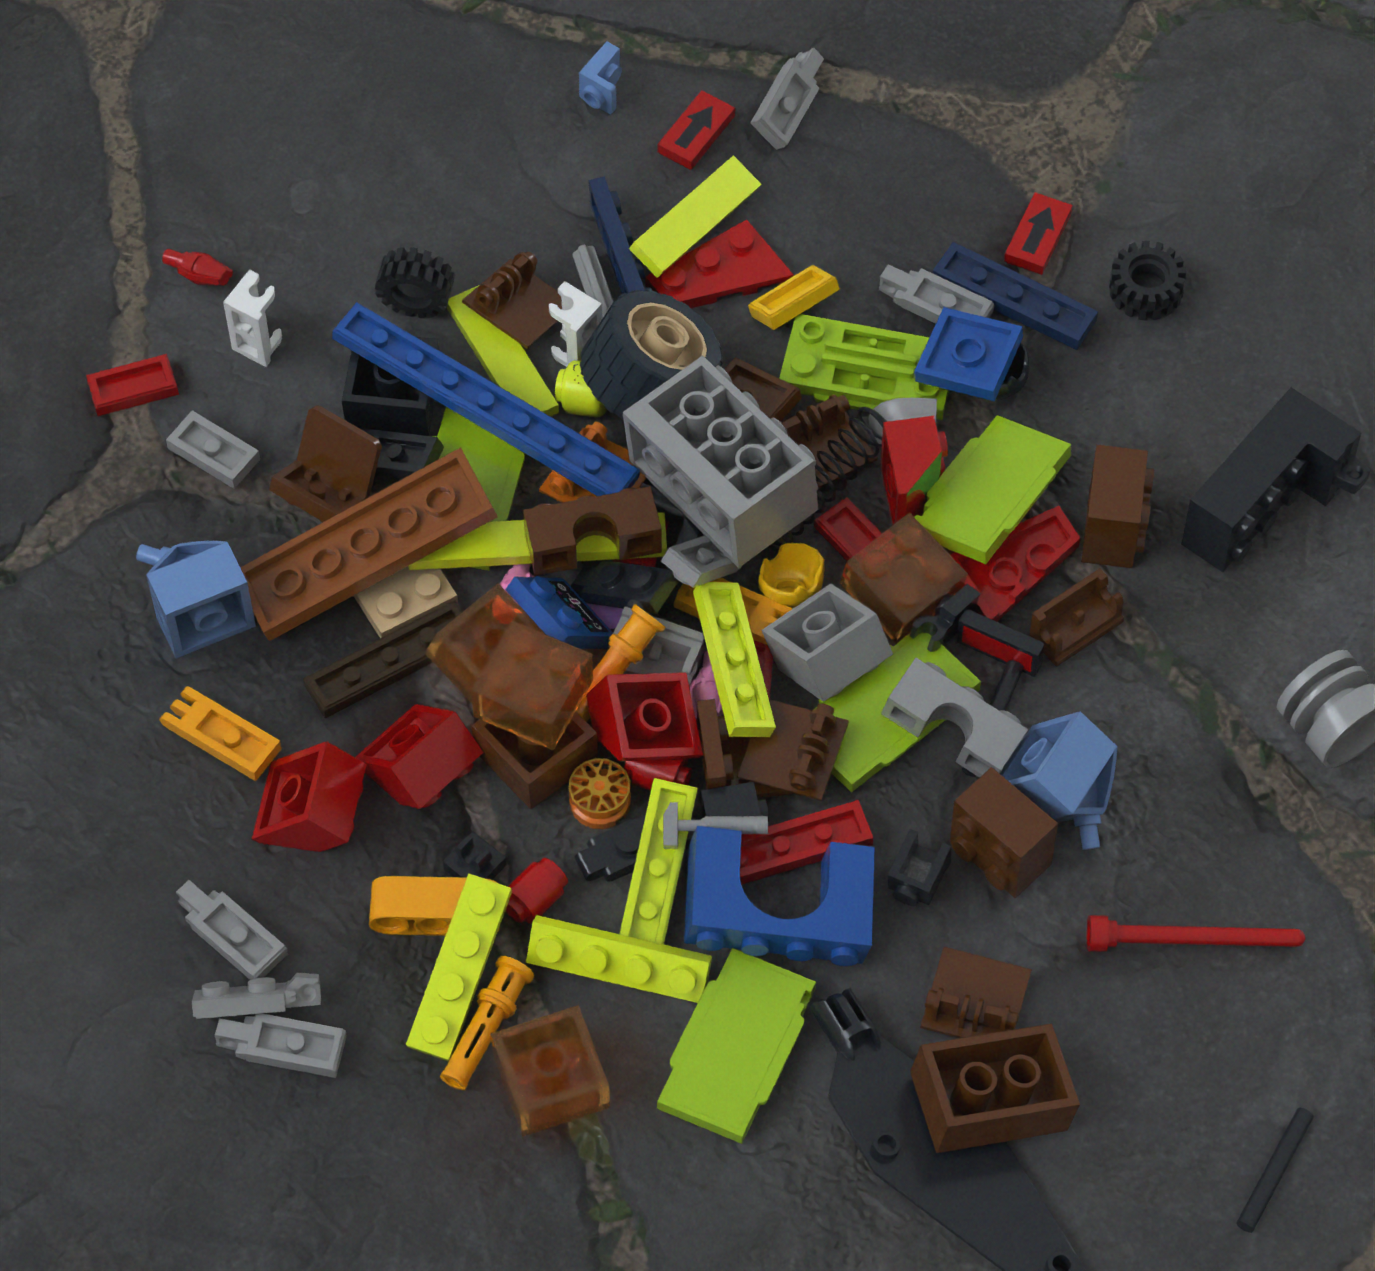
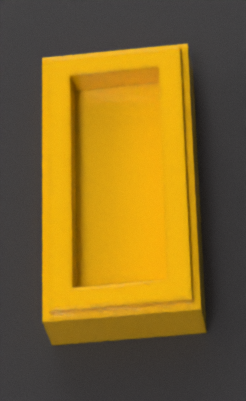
M811 265L752 301L748 308L754 319L775 330L837 292L840 288L836 277L815 265Z

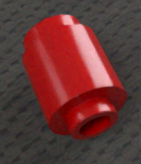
M688 759L626 761L624 765L628 777L632 779V784L651 791L654 778L688 786L692 776V768L687 767Z
M544 857L538 863L532 862L507 886L512 889V893L505 912L518 923L526 921L532 924L536 915L542 916L564 894L563 888L568 884L567 876L557 864Z

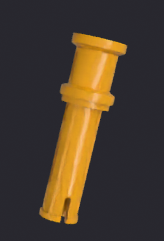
M636 604L631 608L633 614L619 633L612 634L609 637L610 641L608 644L611 646L568 703L586 722L590 719L586 694L606 675L624 674L632 662L635 665L638 661L641 662L644 658L642 652L657 632H663L666 628Z
M507 956L498 957L495 963L497 970L487 988H482L477 995L479 1007L465 1033L462 1035L447 1066L440 1074L442 1081L455 1089L465 1090L472 1074L487 1051L503 1019H508L514 1015L517 1009L515 1002L524 985L530 984L534 978L532 970L514 958ZM509 981L510 983L508 984L506 990L502 991L506 982ZM482 1031L469 1057L465 1058L478 1032Z

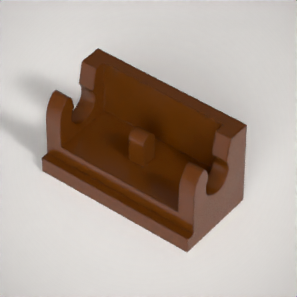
M1100 568L1032 613L1029 636L1045 644L1043 653L1056 667L1124 622V617L1122 616L1123 597L1120 592L1113 596L1110 595L1107 590L1108 576Z

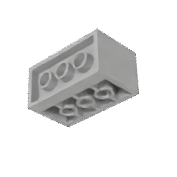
M703 355L622 412L629 461L636 468L640 469V472L738 568L818 510V485L815 476L816 460L812 452L803 444L797 445L788 436L786 429L779 420L768 418L760 410L757 401L750 393L746 391L742 393L732 384L730 376L721 366L717 365L714 367Z

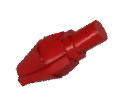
M168 248L162 256L163 264L177 268L178 274L197 285L224 286L228 283L230 277L233 276L232 269L206 253H190L187 251L180 253Z

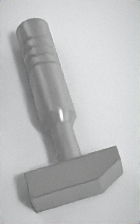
M670 802L663 814L664 849H678V831H695L697 826L742 831V834H768V816H705L701 820H678V802Z

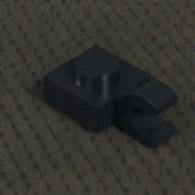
M968 584L955 595L948 593L935 609L937 616L924 615L918 617L913 623L909 636L914 639L920 633H928L932 637L927 650L930 652L938 650L942 641L946 644L958 633L959 620L965 609L975 611L981 593Z

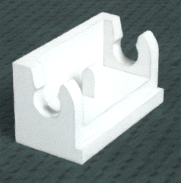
M249 269L224 300L223 304L232 350L267 367L271 362V354L282 340V333L279 328L269 338L265 310L274 300L275 291L274 286H269L264 295L259 297L257 288L260 280L259 274Z
M564 281L558 288V294L562 298V309L550 303L549 313L554 319L562 323L560 336L566 341L567 353L561 351L556 346L551 347V353L556 361L567 367L570 362L581 360L582 349L602 320V303Z

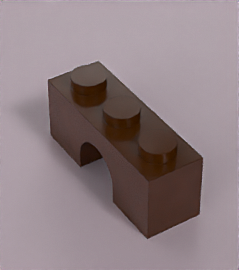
M651 486L639 489L626 488L617 493L596 497L583 496L574 501L557 504L544 503L534 508L523 510L524 532L535 576L576 569V545L582 539L593 535L604 536L610 539L617 548L619 560L662 553V529Z

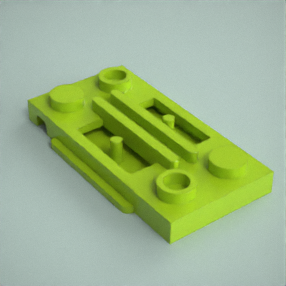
M799 314L794 319L779 379L799 388L801 394L814 396V400L818 403L828 400L829 396L833 394L837 397L844 395L849 402L850 409L859 410L861 407L874 409L880 403L895 398L937 399L936 419L942 420L949 393L947 389L915 381V368L930 337Z
M446 407L438 436H433L437 437L444 445L439 459L461 447L498 516L490 522L508 521L525 461L524 453ZM480 566L472 568L489 571L491 566Z
M997 415L979 438H971L940 476L939 480L927 492L928 501L924 505V513L922 516L916 515L911 521V534L986 564L1071 457V444Z
M920 633L914 639L908 634L895 646L890 645L893 655L882 661L877 668L860 676L844 687L839 694L828 698L824 702L819 699V704H826L835 709L833 716L849 720L832 774L851 793L884 766H889L946 720L938 719L930 722L920 736L916 737L881 714L888 697L915 658L924 663L929 662L937 665L945 672L947 678L961 687L967 686L977 692L980 690L981 681L942 644L936 651L930 652L927 650L932 637L928 633Z
M732 948L717 980L707 983L672 1054L670 1067L673 1070L657 1101V1109L742 1144L760 1105L768 1102L804 1026L803 1015L815 992L816 981Z

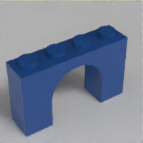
M705 826L696 827L689 844L684 943L695 944L698 948L707 951L734 948L751 956L773 953L786 955L787 958L795 961H807L812 958L831 960L833 964L838 966H852L864 962L872 947L875 847L830 842L821 860L819 907L812 913L800 918L781 919L759 910L744 893L740 881L742 831Z

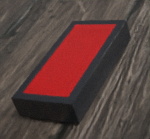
M965 609L959 620L957 643L1004 664H1007L1009 660L1017 661L1024 667L1022 672L1036 677L1042 666L1045 645L1043 642L974 611Z

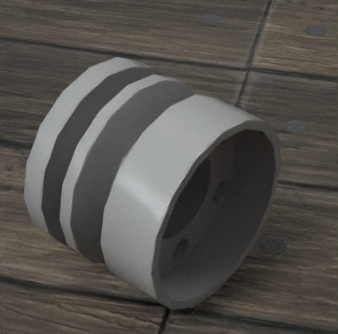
M1337 650L1329 653L1308 666L1285 688L1278 699L1276 707L1286 721H1291L1290 725L1297 734L1307 733L1305 743L1326 768L1337 767L1350 761L1375 742V684H1366L1368 678L1366 671L1361 666H1356L1357 662L1348 650Z

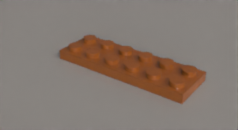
M461 447L240 567L248 583L254 615L266 638L269 641L277 638L497 518L498 516Z

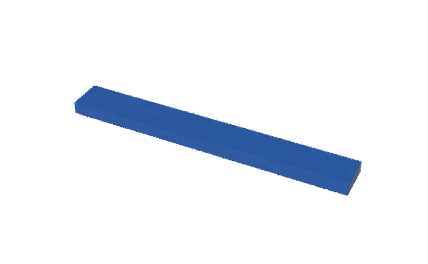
M357 302L333 330V340L596 496L617 493L623 489L631 488L639 478L640 469Z

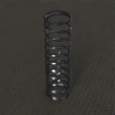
M861 407L858 410L859 419L849 418V425L853 432L866 443L875 446L876 450L872 455H867L864 446L851 432L845 429H838L840 440L851 451L865 457L863 465L857 466L849 451L835 440L827 441L831 453L842 463L854 468L852 476L846 477L841 466L828 453L817 451V458L823 467L829 472L838 475L839 478L843 479L844 483L842 487L835 488L828 474L816 464L815 468L826 478L830 485L822 482L817 476L816 481L823 483L824 487L832 490L833 495L829 499H824L822 492L818 488L817 493L819 496H817V500L822 501V507L814 513L824 512L825 502L834 501L836 491L845 490L847 480H853L857 477V469L866 468L868 458L878 456L879 447H882V444H878L876 438L882 440V436L878 435L867 425L861 414L863 410L867 411L883 428V422L887 421L877 411L868 407ZM852 421L862 426L873 442L864 437L854 427ZM841 432L850 436L857 443L862 452L858 451L853 446H851L845 440ZM831 443L839 447L847 455L851 463L837 454L832 448ZM820 454L827 457L837 467L840 474L831 469L823 461ZM814 513L811 514L810 520L800 523L801 528L798 532L790 530L786 533L790 537L788 543L793 542L792 535L799 536L803 534V524L809 525L814 522ZM781 536L779 538L781 543L775 541L773 542V544L781 546L785 544V540ZM773 545L768 546L773 551L779 552V549Z

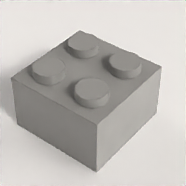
M829 584L762 629L778 670L823 702L839 694L844 687L863 674L874 670L882 661L893 655L877 614L833 584Z

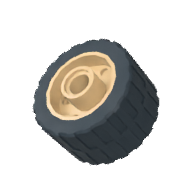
M635 290L630 291L628 294L620 295L612 303L582 349L580 369L583 372V379L586 385L590 387L595 398L611 413H615L623 420L622 412L702 355L714 367L722 365L723 356L720 343L716 339L712 328L688 305L674 299L672 296L660 294L656 291Z

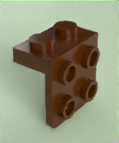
M316 405L308 410L297 460L272 476L269 490L285 499L289 504L297 506L323 523L370 497L382 449L381 443L372 435L325 408Z

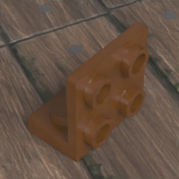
M715 699L697 701V727L703 752L702 763L706 790L750 782L737 778L751 737H729L724 715H717ZM754 783L757 798L794 794Z

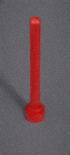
M1088 915L1086 940L1087 950L1095 952H1107L1108 947H1116L1117 943L1299 947L1305 942V934L1300 929L1117 925V921L1108 920L1107 915Z

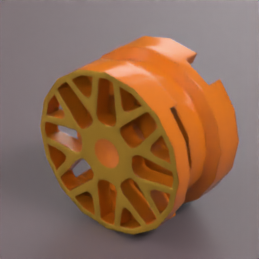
M601 758L585 761L575 768L569 779V804L573 816L582 825L592 829H607L616 826V822L622 817L626 818L631 807V783L627 771L619 763ZM595 763H600L598 767H595L593 765ZM604 764H609V769H602ZM586 766H589L591 770L586 771ZM612 766L618 768V770L612 771Z

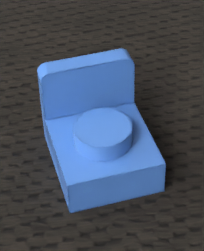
M606 41L579 72V97L592 108H600L609 114L616 110L615 84L622 72L620 67V48Z

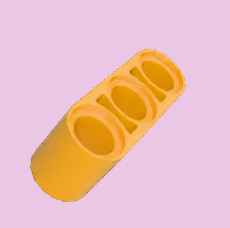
M383 876L376 878L372 881L369 927L375 932L390 935L446 936L467 878Z

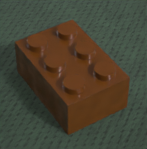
M1052 1023L922 1044L910 1070L936 1153L1068 1131L1080 1106Z

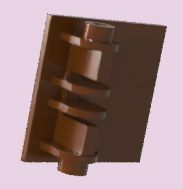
M528 251L519 252L514 256V259H509L462 300L463 304L526 349L558 322L550 315L549 304H555L562 309V298L558 291L534 275L537 258L532 252Z
M835 394L829 396L828 400L815 406L810 405L807 407V410H800L796 412V415L781 422L788 436L797 445L803 444L812 452L816 464L828 474L832 482L840 478L823 467L817 458V451H824L832 456L841 466L845 475L854 472V468L842 463L831 453L827 445L828 440H835L849 451L857 466H861L865 462V457L851 451L840 440L838 429H845L851 432L864 446L867 455L874 454L868 443L859 438L849 425L850 417L846 411L850 410V405L844 395L837 397ZM841 432L845 440L851 446H853L858 451L862 452L860 447L850 436ZM831 443L832 448L837 454L851 463L847 455L839 447ZM820 454L823 461L840 474L837 467L827 457ZM877 456L875 458H868V464L877 461ZM815 468V475L822 482L829 484L826 478ZM817 482L818 488L823 487V483Z
M769 699L776 728L770 737H751L737 778L822 801L849 720L833 716L835 709L826 704H818L817 709L808 710Z
M943 947L931 990L929 989L926 998V1009L920 1028L957 1038L1016 1029L1032 969Z

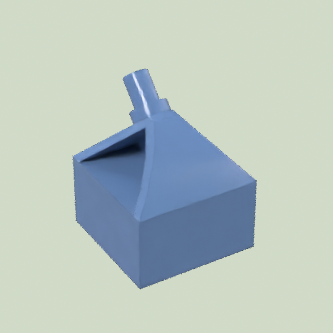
M187 542L177 544L172 548L163 546L161 550L144 544L139 546L136 560L153 565L146 574L156 618L175 658L256 627L248 583L228 542Z
M1081 711L1032 725L1000 774L1056 822L1074 819V826L1080 829L1082 850L1100 848L1097 825L1101 824L1100 815L1105 812L1109 801L1115 773L1117 745Z

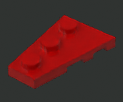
M746 219L684 254L658 278L653 273L645 276V286L651 287L652 291L672 296L674 299L688 305L689 308H695L716 303L718 297L741 292L743 296L758 293L759 287L776 283L780 285L792 278L794 274Z
M1057 506L1019 523L986 564L954 552L947 555L946 566L961 589L968 584L981 593L975 608L976 613L998 622L1079 547L1080 536L1060 506Z

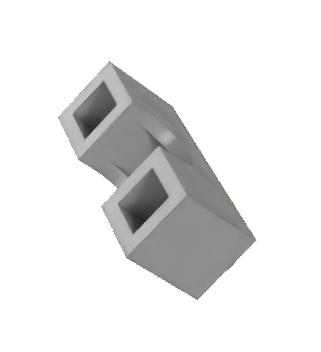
M918 658L914 659L894 688L881 713L916 737H919L924 728L932 721L946 719L956 723L962 729L965 736V744L956 763L978 777H981L991 767L1000 774L1028 731L1012 713L1005 710H997L986 703L976 690L967 686L961 687L947 678L945 672L933 663H924Z

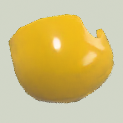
M785 543L780 546L779 552L774 559L768 560L764 558L758 577L759 589L765 597L781 605L795 608L822 589L825 572L824 558L818 549L807 544Z

